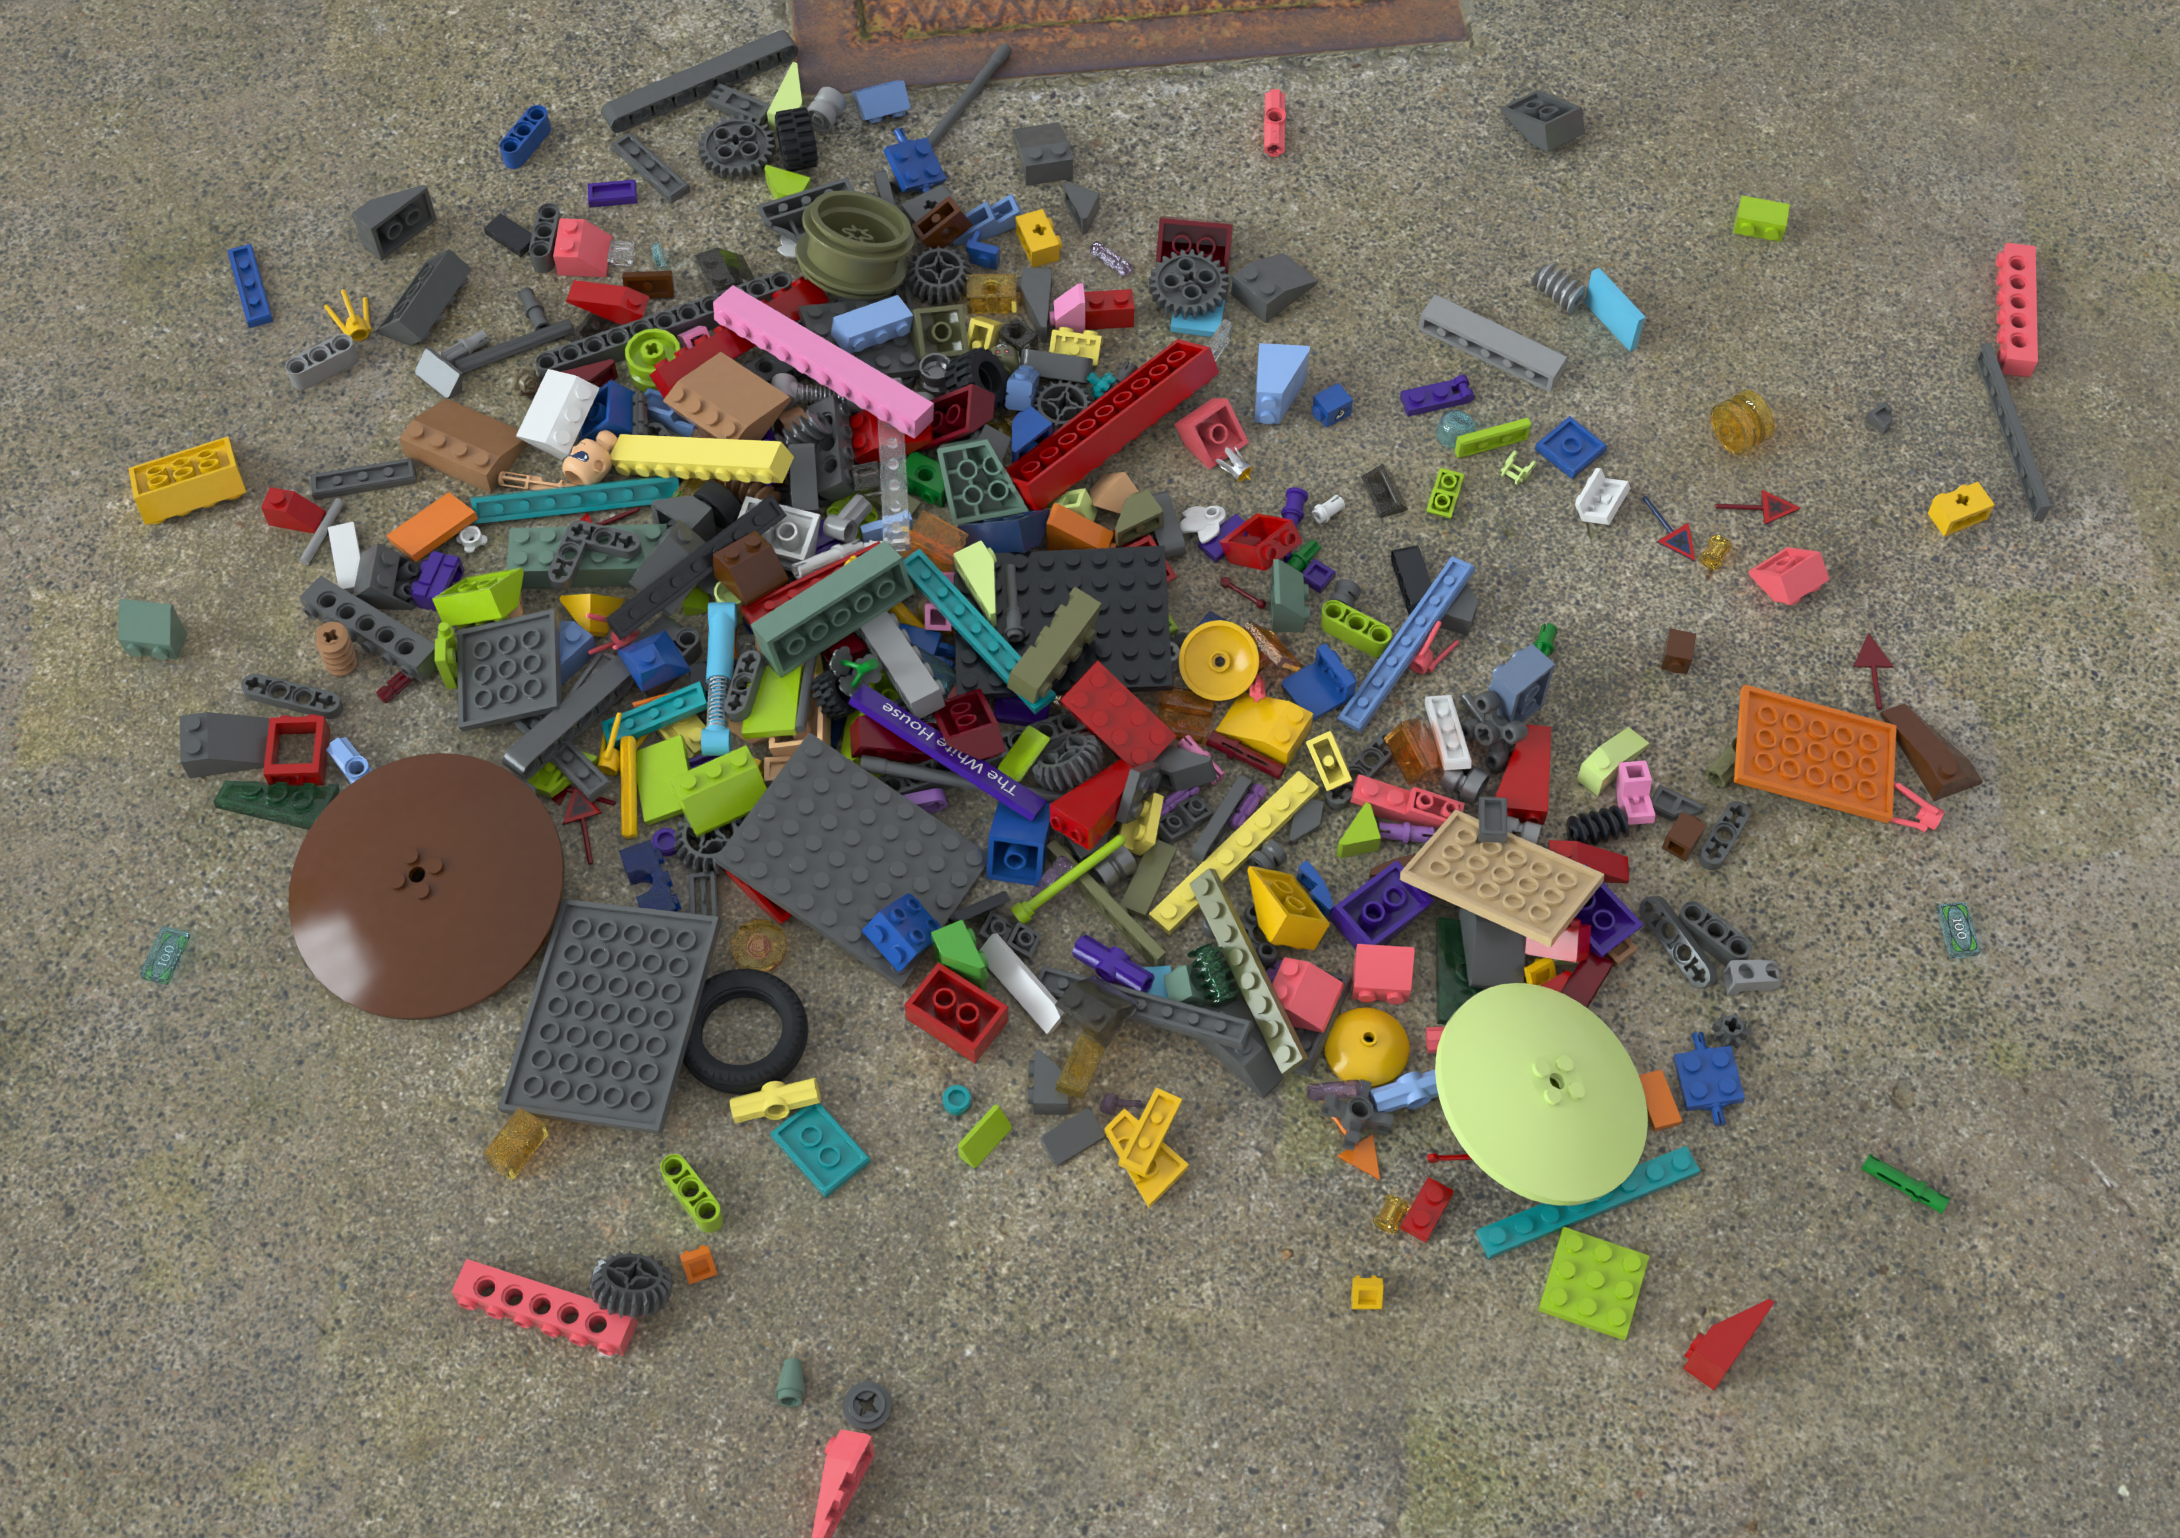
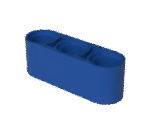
M534 105L528 108L501 140L499 148L503 163L507 168H520L550 133L551 124L547 109L544 106Z

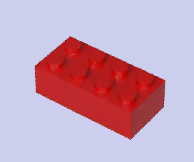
M1099 661L1094 662L1058 700L1117 759H1122L1133 767L1154 761L1176 737L1156 715Z

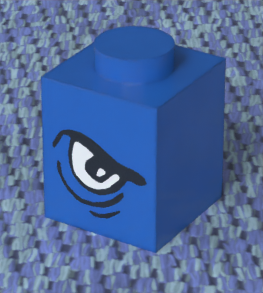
M1337 383L1314 395L1312 414L1317 421H1321L1327 428L1351 415L1353 399Z

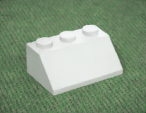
M548 369L516 437L563 460L569 455L600 388L578 376Z
M746 496L738 518L762 500ZM780 505L787 516L761 536L772 545L777 557L800 562L814 556L817 546L820 514Z

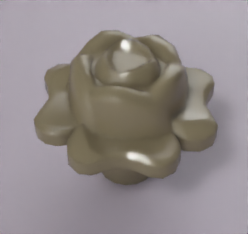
M522 368L520 373L514 374L515 382L512 387L514 390H517V395L532 398L533 393H537V387L540 382V378L536 376V371Z

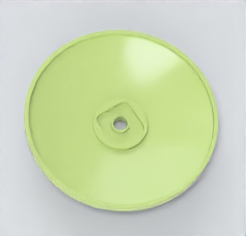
M1510 983L1490 987L1477 993L1467 1000L1449 1019L1441 1034L1436 1054L1435 1074L1438 1095L1451 1130L1467 1154L1483 1171L1518 1195L1541 1203L1559 1206L1578 1205L1597 1200L1614 1190L1627 1179L1638 1164L1646 1141L1648 1127L1646 1098L1638 1072L1629 1054L1615 1034L1600 1018L1576 1000L1553 989L1527 983ZM1550 1077L1558 1082L1559 1089L1552 1086Z

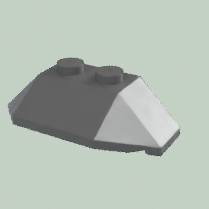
M848 177L756 205V208L765 227L797 243L800 237L807 233L803 227L802 216L805 208L818 196L827 192L840 190L854 191Z
M1241 999L1212 1002L1200 1006L1201 1008L1253 1022L1254 1027L1244 1051L1199 1038L1195 1039L1263 1099L1282 1081L1283 1074H1281L1249 1006Z

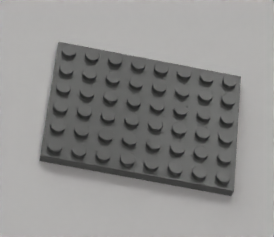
M809 732L717 855L714 862L901 989L929 947L920 952L904 970L898 972L862 932L863 928L880 910L907 893L912 894L918 899L927 912L943 928L949 920V916L954 913L987 865L988 853Z
M562 899L498 1109L502 1113L662 1135L722 924L721 919L717 916Z

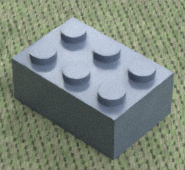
M1532 643L1524 650L1522 648L1517 650L1508 663L1498 665L1492 672L1493 678L1488 690L1498 694L1500 706L1497 709V715L1503 716L1509 723L1515 720L1526 721L1542 708L1545 703L1555 663Z

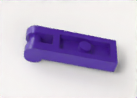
M1459 375L1454 380L1403 390L1400 393V399L1409 417L1467 404L1475 399L1473 390L1468 387L1469 380L1467 376Z

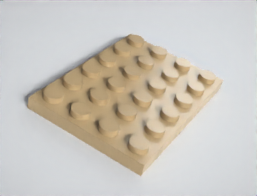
M1455 809L1400 873V880L1551 948L1603 883L1604 873L1507 832V843L1478 842V819Z

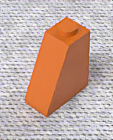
M1053 504L1046 523L1047 551L1117 548L1116 543H1114L1113 531L1060 504Z

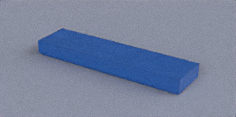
M252 244L227 250L249 328L274 322Z

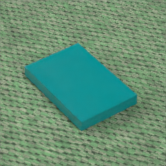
M821 1103L802 1107L770 1133V1137L825 1199L871 1162L867 1154Z

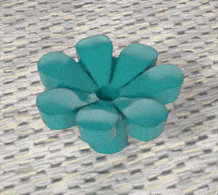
M1092 372L1087 377V380L1093 385L1090 392L1094 397V401L1103 396V391H1107L1110 384L1115 382L1116 378L1110 372L1105 373L1103 377H1098Z

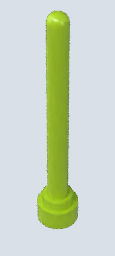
M1117 835L1028 902L1025 900L1022 903L1020 901L1011 907L1016 918L1021 923L1027 924L1033 919L1031 916L1035 914L1037 908L1124 845L1126 838L1123 835Z

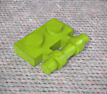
M441 622L438 625V638L435 639V664L446 688L455 689L458 687L457 639H455L456 635L453 628L448 623Z

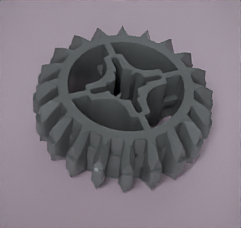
M939 244L936 249L928 246L926 252L920 250L918 256L913 255L912 262L908 263L906 279L908 280L910 291H912L914 297H919L921 303L928 300L930 306L934 302H938L939 306H941L943 302L951 305L953 299L959 301L961 295L966 296L967 289H970L973 273L969 260H967L965 254H960L958 249L951 251L949 245L945 249H941Z
M1060 379L1058 384L1050 381L1048 387L1041 385L1039 391H1035L1036 395L1032 407L1052 423V433H1054L1094 402V397L1089 395L1088 388L1082 389L1080 383L1072 385L1071 380L1068 383H1063Z
M1070 732L1068 735H1061L1060 738L1053 739L1052 742L1045 746L1031 766L1033 776L1036 782L1041 787H1044L1045 790L1055 792L1061 789L1064 791L1068 787L1074 788L1075 785L1082 784L1085 779H1090L1093 773H1097L1099 771L1098 767H1101L1103 764L1104 755L1098 739L1091 735L1090 732Z
M684 814V822H678V831L674 833V839L676 840L674 848L678 852V859L684 862V866L687 869L692 867L695 873L703 869L704 874H708L709 871L714 870L715 874L719 876L720 869L723 867L714 861L729 841L726 835L723 834V830L726 828L734 834L744 820L742 818L735 820L700 837H696ZM691 839L695 840L699 845L700 849L698 852L690 846Z
M618 1251L616 1256L607 1255L605 1260H599L591 1275L590 1290L593 1302L598 1303L601 1310L608 1309L609 1315L616 1313L619 1314L620 1319L623 1316H630L632 1320L635 1316L645 1319L647 1314L656 1315L657 1310L664 1309L665 1304L669 1302L673 1281L672 1275L669 1273V1267L663 1266L662 1260L654 1261L653 1255L644 1256L642 1252L633 1254L631 1251L628 1254H623Z

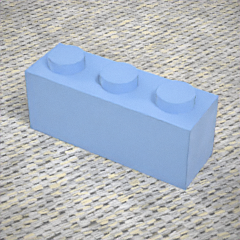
M896 295L835 316L833 318L831 336L841 349L847 353L860 352L865 348L882 344L887 340L910 333L914 315L901 298Z

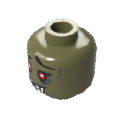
M999 344L990 350L993 355L996 354L999 357L1000 362H1003L1009 379L1015 369H1018L1020 366L1019 356L1014 347Z

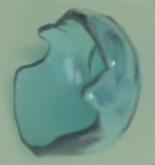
M1451 410L1440 418L1436 427V438L1442 445L1455 449L1457 436L1476 432V422L1469 414L1462 410Z

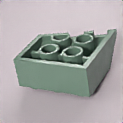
M989 439L959 441L940 445L937 448L953 525L1029 511Z

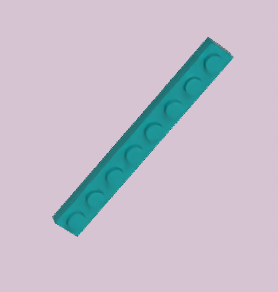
M658 476L591 485L471 497L472 510L475 511L478 517L474 524L651 505L654 500L681 497L679 477L663 478Z
M920 549L905 558L903 561L909 580L1008 685L1010 672L1021 659V656ZM1052 689L1045 698L1040 697L1035 704H1032L1016 693L1034 714L1056 699V693Z
M1686 1145L1636 1165L1623 1183L1597 1200L1584 1204L1562 1206L1542 1203L1479 1228L1475 1234L1489 1260L1561 1231L1563 1227H1571L1695 1177L1699 1174L1700 1169Z

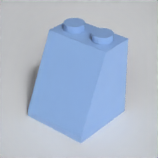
M1259 343L1255 392V423L1279 424L1306 382L1310 346Z

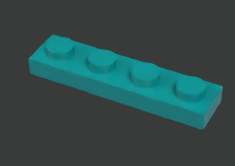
M699 681L622 713L613 748L620 746V739L623 736H633L637 739L706 710L708 699L703 684ZM616 716L601 722L607 745Z

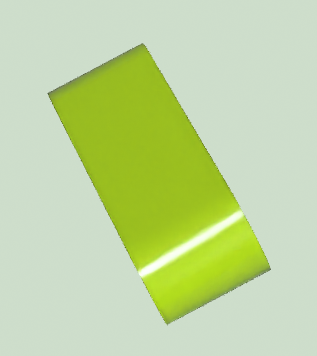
M1330 600L1323 604L1320 627L1324 632L1370 656L1381 657L1391 643L1392 631L1387 625L1337 600Z
M667 1155L660 1164V1170L667 1187L703 1232L713 1233L719 1230L723 1224V1214L718 1201L681 1155ZM673 1168L682 1169L677 1175L668 1174ZM691 1189L698 1190V1193L693 1197L685 1196ZM705 1212H715V1215L710 1219L702 1218Z

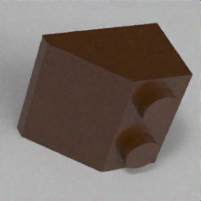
M756 531L713 554L714 577L746 606L789 583V579L772 545Z

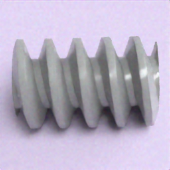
M1555 262L1548 266L1540 267L1533 275L1531 285L1537 286L1540 292H1545L1548 298L1552 297V301L1559 303L1562 309H1567L1569 314L1573 313L1583 300L1586 286L1581 285L1577 289L1576 287L1579 282L1577 279L1569 283L1571 278L1569 273L1561 277L1564 270L1559 268L1554 271L1556 267Z

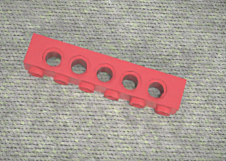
M2006 243L2003 251L1998 252L1996 257V267H1999L1996 277V286H1999L1996 305H2000L1996 318V323L2000 324L1996 339L1997 344H2000L1997 360L2000 363L2003 374L2031 377L2038 363L2036 246Z
M466 1259L452 1290L458 1302L457 1304L462 1308L474 1311L476 1307L485 1310L488 1316L502 1320L503 1317L513 1319V1323L520 1327L529 1329L531 1326L540 1328L542 1333L550 1337L557 1338L559 1335L568 1337L571 1343L581 1347H586L587 1344L596 1346L599 1352L609 1356H614L615 1353L624 1356L638 1323L636 1317L632 1320L630 1316H623L620 1319L619 1314L609 1315L608 1309H599V1304L593 1302V1299ZM489 1287L495 1288V1291L490 1296H482L485 1289ZM514 1297H523L518 1305H509ZM541 1306H551L546 1314H537ZM569 1315H579L574 1323H565V1319ZM597 1324H607L602 1332H592Z

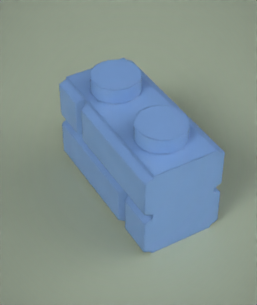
M1020 365L1018 369H1015L1007 381L1006 392L1008 394L1005 401L1007 409L1025 411L1034 405L1035 391L1039 389L1037 387L1040 378L1038 370H1034V367L1028 365Z

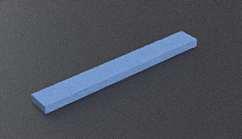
M1451 556L1338 716L1339 723L1362 733L1424 645L1436 622L1443 618L1475 572L1474 565Z

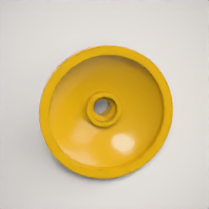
M1222 620L1210 621L1196 627L1185 638L1179 653V669L1183 680L1194 693L1208 700L1225 701L1241 695L1253 683L1259 669V653L1253 638L1239 625ZM1218 657L1225 659L1224 666H1216L1215 661Z
M1368 1007L1351 1009L1339 1015L1324 1045V1055L1330 1069L1342 1081L1358 1087L1360 1079L1371 1082V1088H1378L1391 1083L1405 1069L1410 1053L1409 1039L1402 1025L1390 1014ZM1364 1037H1371L1373 1041L1366 1042Z

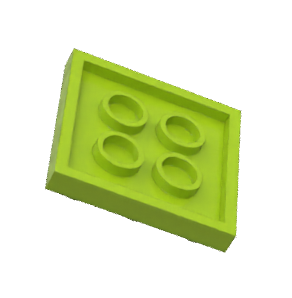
M1563 1227L1538 1311L1625 1341L1649 1255Z

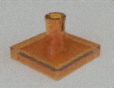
M1250 621L1243 627L1260 648L1258 651V674L1271 660L1275 665L1295 673L1303 666L1270 629Z

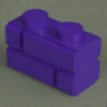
M432 551L428 560H423L420 569L421 576L411 586V594L416 606L438 612L432 598L461 580L465 569L459 557Z

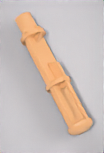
M501 471L498 475V484L500 486L527 490L576 486V484L567 483L562 479L557 484L543 482L542 477L505 471ZM506 474L524 476L526 479L509 477ZM505 482L515 483V484H522V485H525V486H524V487H520V486L506 485Z

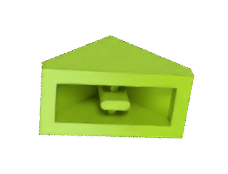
M1366 802L1339 841L1336 856L1344 858L1379 851L1381 836L1371 804Z

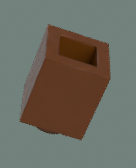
M1670 628L1665 641L1661 669L1669 670L1673 673H1688L1693 659L1696 633Z
M1682 811L1666 835L1662 849L1686 862L1700 841L1706 824L1702 823L1696 816L1688 815Z

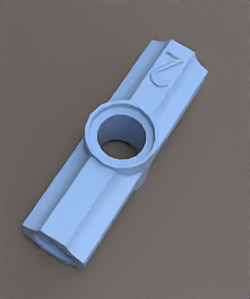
M346 737L336 738L330 742L329 747L326 749L328 755L348 778L350 784L373 771L367 760L357 752Z
M1435 1070L1422 1074L1418 1071L1410 1072L1401 1076L1394 1083L1372 1089L1369 1092L1373 1111L1377 1113H1388L1404 1107L1416 1109L1430 1102L1432 1098L1439 1096Z

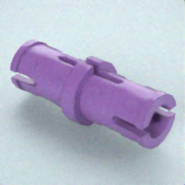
M1378 822L1379 830H1389L1388 832L1379 831L1381 839L1401 840V843L1408 844V841L1426 843L1432 836L1422 834H1434L1433 826L1410 825L1409 822H1403V824Z

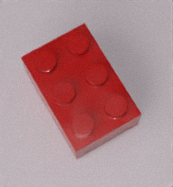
M939 962L904 1005L908 1021L975 1064L1009 1021L1008 1006Z

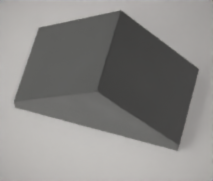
M1064 184V202L1082 235L1087 234L1100 209V193L1073 184Z

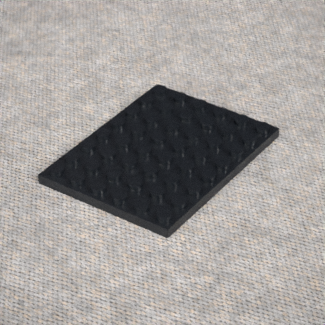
M1165 546L994 553L997 562L994 563L997 626L994 628L1021 657L1030 645L1036 648L1035 642L1039 633L1045 625L1050 628V624L1056 616L1055 612L1061 604L1065 607L1068 605L1069 593L1074 587L1102 603L1095 627L1097 635L1089 645L1085 643L1082 647V653L1075 662H1069L1063 677L1060 680L1055 679L1053 681L1051 689L1056 693V696L1064 695L1096 661H1099L1130 692L1173 690ZM1007 564H1014L1016 567L1018 607L1022 610V626L1026 631L1023 640L1016 643L1008 641L1004 634L1007 628L1005 610L1008 608L1005 566ZM954 565V586L986 619ZM955 629L956 695L958 696L981 688L986 699L1018 697Z

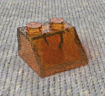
M1420 718L1401 722L1384 737L1408 786L1437 773L1443 768L1438 749L1435 748L1430 739L1429 729L1421 722Z

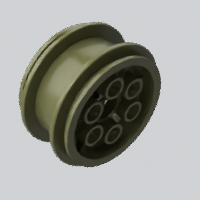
M840 190L818 196L805 208L802 223L807 233L797 241L795 256L801 271L813 284L841 297L872 300L891 294L904 282L907 267L903 257L908 255L913 249L915 236L908 218L896 206L867 193Z

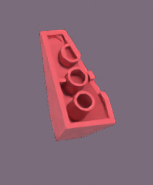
M840 1429L837 1437L832 1436L825 1448L827 1456L812 1538H832L875 1456L872 1436Z

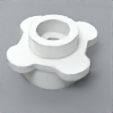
M467 526L456 537L457 543L462 544L467 553H473L475 549L480 545L487 544L488 541L487 537L481 534L477 526Z

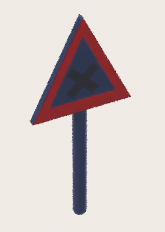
M1644 496L1643 501L1669 532L1668 535L1656 543L1695 562L1689 522L1674 531L1649 498Z

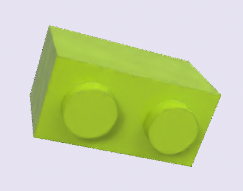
M1742 195L1736 212L1733 233L1782 242L1787 227L1790 204Z

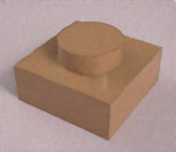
M1627 938L1605 956L1615 961L1613 966L1617 968L1637 952L1638 947Z

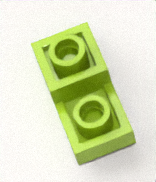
M1439 468L1426 513L1451 519L1465 474Z

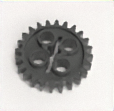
M743 114L739 116V119H735L733 115L730 116V120L721 117V123L713 121V128L706 126V133L700 134L701 140H698V153L701 164H705L707 171L712 169L713 176L720 173L721 179L730 175L731 181L734 180L735 176H739L740 180H743L746 174L753 178L752 172L755 171L761 174V167L765 168L768 162H773V155H776V144L772 130H768L767 124L762 125L760 119L753 122L752 116L747 120H744Z
M1191 249L1189 254H1185V251L1181 250L1179 256L1171 252V259L1163 256V263L1156 262V269H1151L1149 294H1152V301L1157 302L1158 309L1165 307V314L1173 311L1174 318L1179 314H1183V318L1186 320L1188 314H1192L1193 318L1197 319L1198 313L1206 317L1207 310L1214 313L1215 306L1221 307L1222 300L1227 298L1229 283L1228 275L1225 274V267H1220L1219 260L1212 262L1213 255L1204 258L1203 251L1195 255L1193 249Z

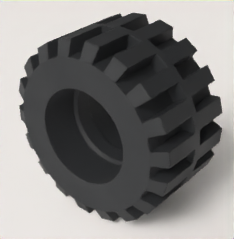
M806 107L777 111L775 125L785 169L791 172L817 167L816 141L810 114Z
M983 347L975 348L952 359L949 362L950 364L946 366L947 372L944 378L946 379L945 386L949 393L974 384L995 394L994 410L1004 406L1003 404H1005L1006 395L1008 394L1006 390L1009 375L1004 368L1003 362H1000L999 357L996 354L993 355L991 350H985Z

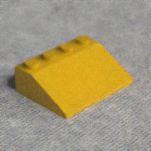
M228 436L128 468L133 497L145 525L160 524L166 518L176 515L184 516L194 509L200 507L209 508L219 501L237 499L243 493H247Z

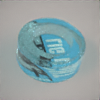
M660 241L652 243L651 250L656 266L658 268L666 266Z

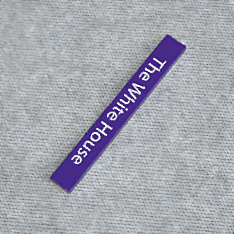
M866 684L851 696L848 704L1031 822L1047 803L1045 799L984 760H979L948 746L942 733Z

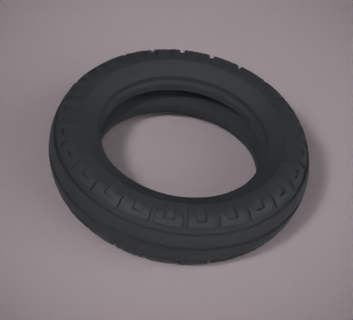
M733 969L708 978L704 984L683 1063L689 1072L701 1083L714 1090L728 1094H750L761 1091L762 1086L768 1082L782 1081L796 1067L807 1044L808 1019L800 998L783 980L761 970ZM737 998L761 1000L774 1008L782 1020V1033L775 1048L763 1059L746 1065H732L719 1061L707 1051L702 1041L703 1028L710 1014L723 1003Z

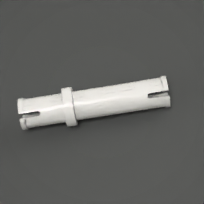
M858 538L850 543L836 544L826 552L792 564V573L796 579H800L863 549L864 544Z

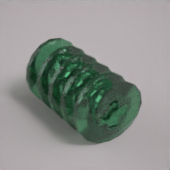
M1213 943L1203 945L1187 953L1189 958H1197L1191 963L1192 968H1201L1196 973V978L1205 979L1200 984V989H1209L1204 995V999L1214 1000L1208 1007L1230 1000L1240 992V989L1230 988L1236 979L1226 978V975L1232 970L1231 967L1222 968L1221 966L1228 960L1227 957L1217 956L1223 950V946L1214 947Z

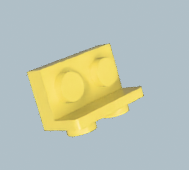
M1059 327V330H1052L1049 352L1093 359L1092 367L1098 368L1103 339L1095 331L1085 330L1081 334L1074 333V330L1071 328Z
M1153 793L1146 800L1141 801L1143 809L1136 820L1127 824H1120L1118 835H1123L1126 838L1124 846L1131 853L1141 856L1155 845L1164 796Z

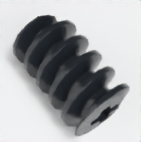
M1616 805L1610 806L1609 809L1601 808L1598 812L1592 810L1588 815L1581 813L1578 815V818L1572 815L1567 819L1568 841L1588 844V839H1590L1592 845L1596 846L1598 845V837L1602 839L1603 843H1607L1609 839L1608 834H1611L1615 841L1619 839L1620 831L1624 838L1629 837L1627 820L1622 810Z

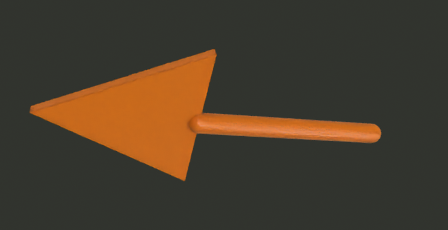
M1332 1117L1345 1135L1346 1130L1341 1125L1340 1118ZM1373 1134L1356 1143L1353 1151L1347 1149L1337 1155L1338 1158L1380 1180Z

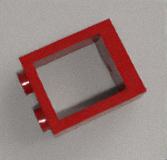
M1259 513L1253 515L1219 541L1229 563L1266 571L1273 565V559L1280 560L1303 542L1293 520Z
M316 714L302 717L283 715L269 719L263 775L270 788L325 786L328 758L326 749L329 747L330 727L325 716ZM316 733L312 763L277 764L280 735Z

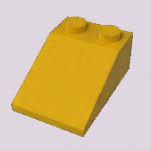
M1242 693L1237 697L1215 731L1232 740H1241V744L1281 764H1285L1287 768L1311 731L1313 713L1290 701L1270 697L1260 699L1259 703H1256L1253 700L1254 698L1250 697V693Z
M1249 866L1247 871L1258 926L1266 935L1267 941L1276 946L1281 944L1298 950L1302 948L1315 950L1330 923L1293 874Z

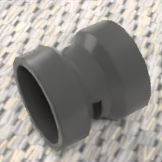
M1340 579L1334 588L1335 593L1330 596L1328 601L1337 600L1354 609V601L1358 600L1361 588L1351 580Z
M1269 839L1262 845V849L1253 852L1248 857L1251 866L1273 870L1275 866H1280L1287 860V855L1276 841Z

